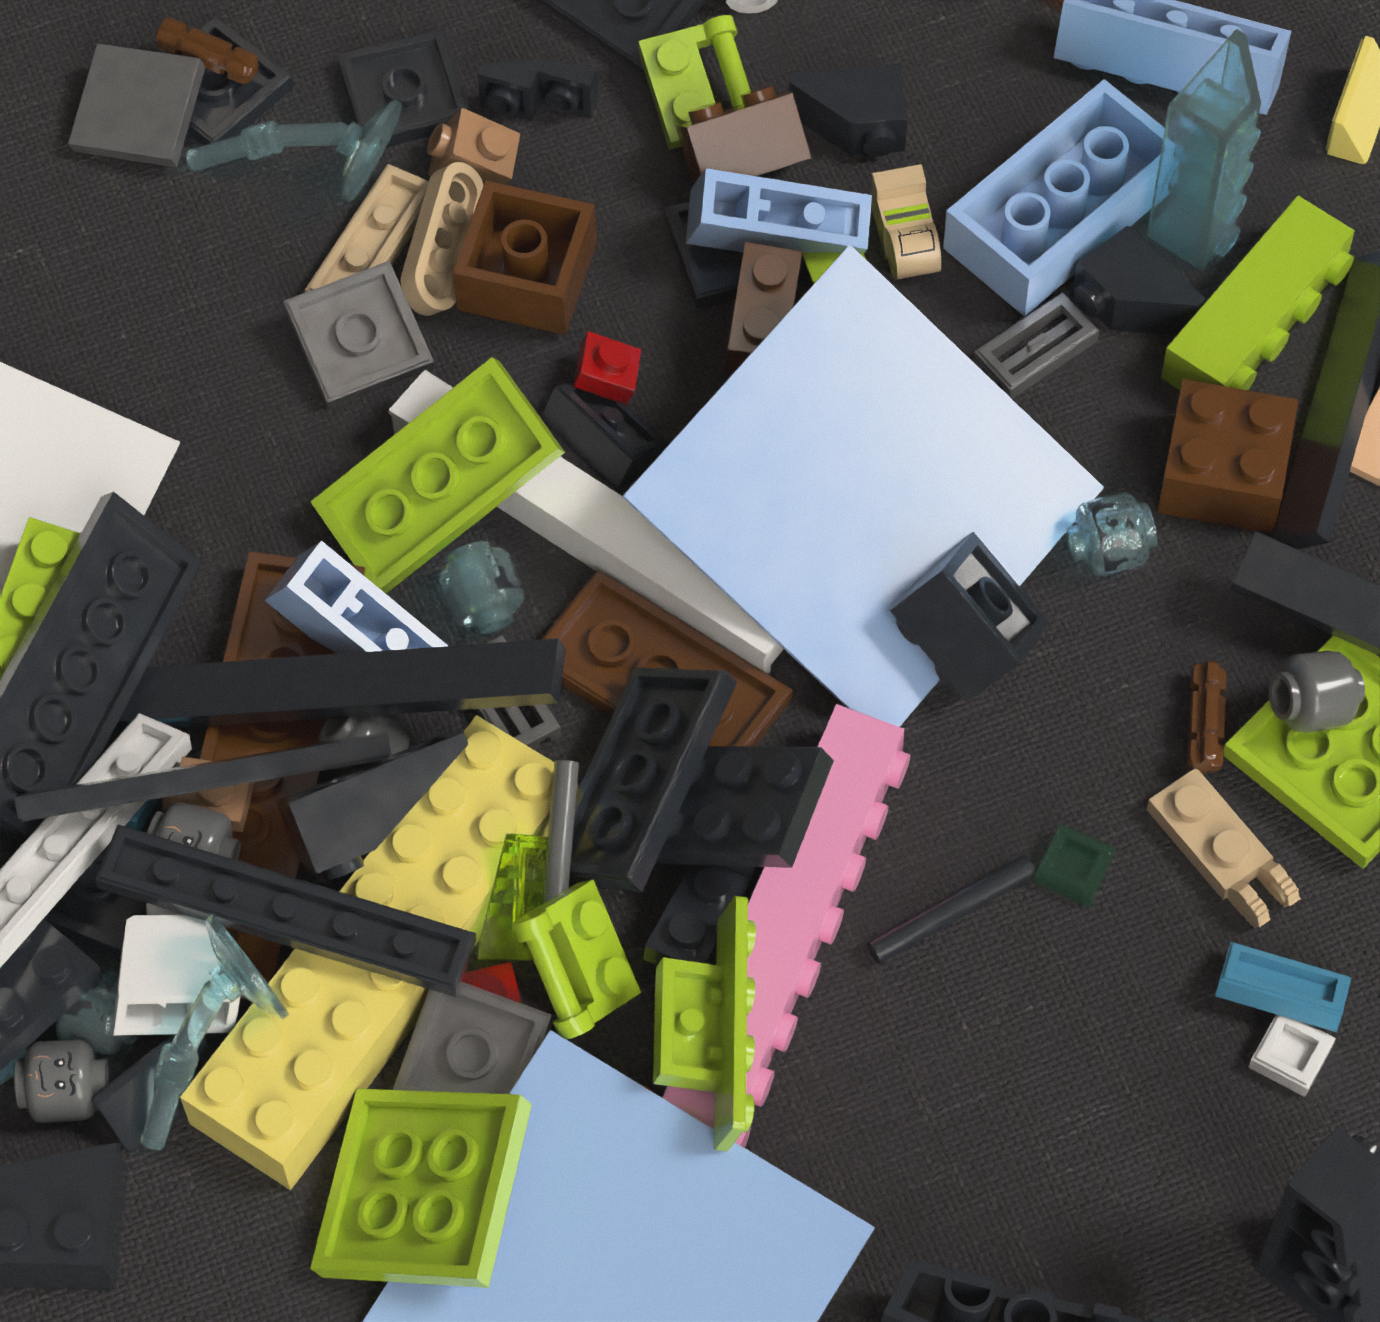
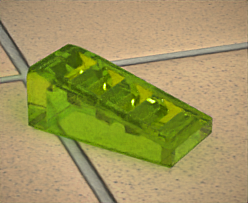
M516 833L506 834L481 932L478 959L534 962L526 942H518L511 924L542 905L548 837ZM525 855H530L528 867H525Z

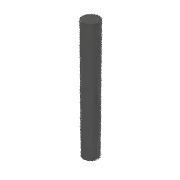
M554 761L542 904L569 888L579 763L575 761Z

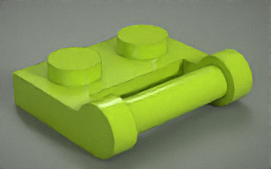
M731 15L717 16L701 25L638 41L637 50L669 150L681 147L675 126L691 121L688 111L715 103L698 49L714 46L733 107L743 104L741 94L751 91L734 41V37L738 32Z
M594 879L576 883L511 924L518 942H526L558 1017L553 1021L557 1034L564 1039H572L586 1033L595 1026L597 1021L641 993Z

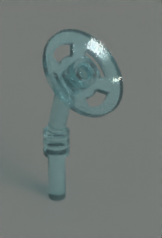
M397 100L391 101L382 107L372 119H369L363 127L355 122L348 126L343 122L278 125L273 120L268 121L264 125L258 124L254 125L253 128L247 127L242 129L239 136L187 150V163L192 171H197L243 157H248L252 161L257 160L260 157L270 156L272 153L274 155L281 153L284 147L338 145L337 152L347 157L341 184L342 199L351 202L361 191L379 162L400 117L402 103Z
M213 913L206 917V924L218 965L208 972L212 978L204 983L173 1041L162 1048L156 1067L157 1070H155L153 1082L157 1088L140 1139L145 1147L152 1150H160L165 1146L180 1096L191 1084V1079L194 1076L195 1067L199 1059L196 1050L224 1000L228 998L232 1003L243 995L257 1007L273 1016L284 1020L290 1015L250 959Z

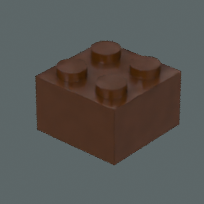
M485 180L452 273L457 310L566 335L597 244L595 204Z
M1182 379L1157 513L1273 534L1282 500L1299 400Z

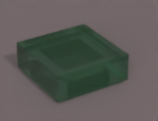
M1060 824L1035 874L1034 883L1091 907L1115 857L1116 848Z

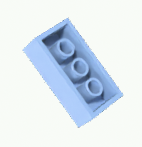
M1103 79L946 210L943 249L1025 317L1076 273L1078 261L1127 225L1129 227L1132 226L1180 185L1187 146Z

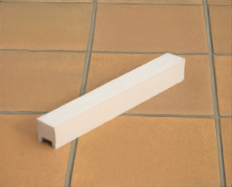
M424 370L389 409V414L392 416L394 434L453 387ZM562 457L552 462L497 506L593 570L597 571L599 569L767 674L771 672V664L783 651L784 648L621 495Z

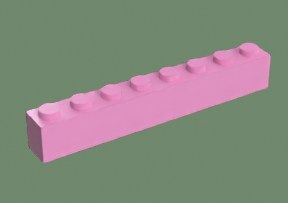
M838 704L834 708L818 747L824 749L834 762L793 867H764L748 903V920H754L756 938L750 957L747 958V976L753 977L755 980L754 1003L751 1012L747 1015V1034L754 1037L755 1053L751 1069L746 1073V1093L752 1094L754 1104L760 1107L767 1098L775 1072L767 1069L776 1049L785 1052L793 1037L798 1017L792 1015L791 1012L799 995L808 998L817 981L821 963L814 959L822 942L831 945L839 930L844 910L837 906L844 889L854 892L861 879L866 857L861 856L860 852L866 838L869 837L876 840L884 825L889 806L883 804L882 801L889 786L897 789L900 787L910 761V754L903 752L904 728ZM667 1086L662 1097L663 1099L714 1129V1092ZM751 1127L748 1132H743L735 1143L745 1148Z

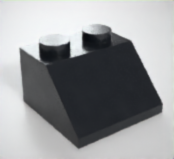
M974 531L911 585L890 609V612L896 618V624L901 634L910 643L920 646L934 663L936 674L942 683L949 689L957 691L966 702H969L1020 664L1049 623L1047 618Z

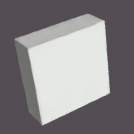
M1276 1014L1253 1055L1249 1068L1305 1097L1333 1047L1336 1038L1307 1023Z

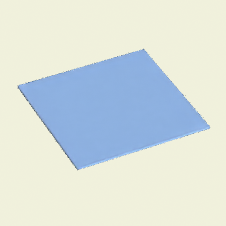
M849 245L622 497L846 708L900 727L940 680L936 674L934 663L919 645L910 643L901 634L896 624V618L890 612V609L903 593L973 531L1020 586L1088 507L1087 504L1091 503L1104 487L864 257Z
M550 1030L509 1093L520 1094L532 1106L489 1288L388 1282L363 1322H818L875 1227L737 1143H734L727 1152L714 1150V1129Z

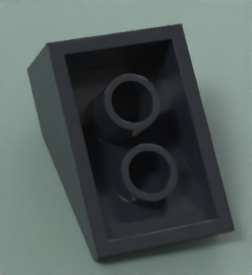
M464 732L441 734L389 756V759L372 762L276 801L303 870L316 874L321 872L322 877L328 876L329 880L365 866L361 856L377 849L466 748L468 741Z

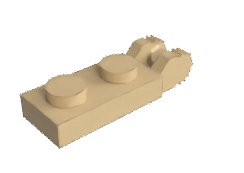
M1193 769L1148 800L1146 810L1222 900L1227 898L1254 928L1261 927L1271 920L1266 904L1257 896L1254 889L1247 884L1257 877L1269 893L1273 895L1275 900L1284 907L1291 906L1301 899L1299 897V889L1295 885L1296 883L1292 881V878L1287 875V872L1280 864L1273 861L1274 857L1198 769Z

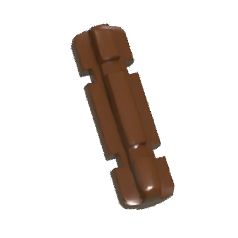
M165 18L161 26L157 28L155 38L159 48L174 55H178L181 51L183 52L182 56L200 58L206 69L221 75L227 71V78L238 83L249 84L258 71L259 64L256 54L241 47H236L235 50H232L233 44L192 27L188 31L186 30L188 24L174 18Z
M1208 661L1206 664H1195L1191 669L1190 689L1196 691L1190 693L1188 738H1194V740L1191 739L1188 742L1187 763L1189 766L1194 767V769H1198L1202 774H1206L1208 771H1218L1223 766L1224 745L1219 744L1224 741L1226 697L1220 695H1223L1226 691V671L1219 667L1218 662Z

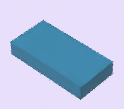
M1230 942L1215 996L1337 1032L1351 977Z

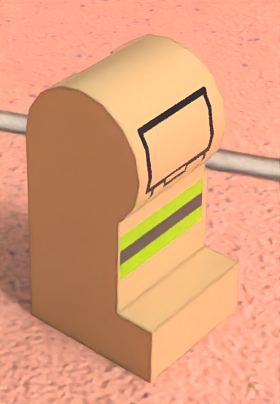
M922 164L872 173L871 209L885 259H888L894 279L941 271L940 243L926 195V180Z

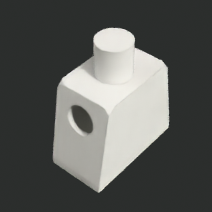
M149 903L146 904L147 915H133L126 919L113 1020V1035L230 1033L236 1024L241 990L219 925Z

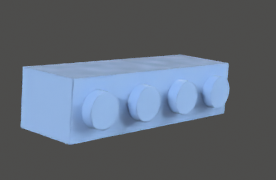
M1064 0L1054 58L1070 62L1080 69H1096L1122 76L1133 83H1148L1175 90L1185 97H1201L1227 104L1237 111L1257 112L1267 115L1280 85L1291 31L1176 0Z

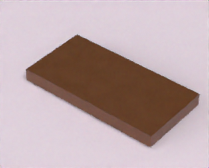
M599 569L542 638H559L566 648L561 685L611 717L635 667L727 671L737 684L709 746H757L793 699V689Z

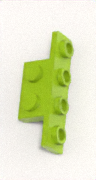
M734 896L718 919L716 965L663 957L656 967L653 1084L714 1092V1150L726 1152L743 1132L749 1131L754 1115V1097L752 1094L746 1093V1073L751 1069L755 1053L754 1037L747 1034V1015L751 1012L755 998V980L753 977L747 976V958L750 957L754 948L756 925L754 920H748V898Z

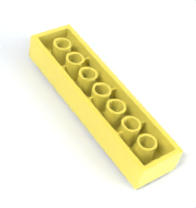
M477 715L464 730L468 741L466 748L377 849L367 855L363 860L365 866L356 870L339 891L476 933L475 945L547 851L554 771L553 761ZM295 948L180 1096L189 1124L291 1190L351 1111L356 1089H367L416 1025L429 989Z

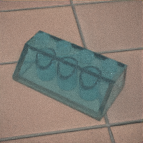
M1238 29L1230 35L1169 104L1147 230L1149 238L1201 271L1216 254L1221 257L1225 256L1233 247L1240 234V228L1236 226L1237 217L1247 201V196L1243 194V188L1254 167V163L1249 161L1250 154L1261 134V130L1256 127L1261 99L1247 36Z

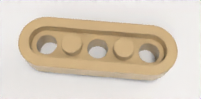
M463 162L447 165L436 170L431 175L402 271L401 288L408 304L415 312L424 316L434 315L447 310L456 302L452 273L484 186L479 174L470 165Z

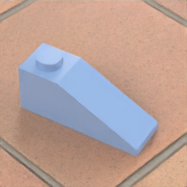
M706 168L690 192L686 243L737 252H744L745 242L802 252L843 253L851 245L858 253H865L868 249L872 195Z
M322 541L296 558L265 599L269 605L308 637L337 654L448 646Z

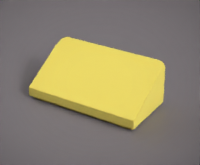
M1368 36L1361 39L1332 120L1325 149L1328 150V155L1359 164H1365L1368 161L1380 127V49L1374 38Z

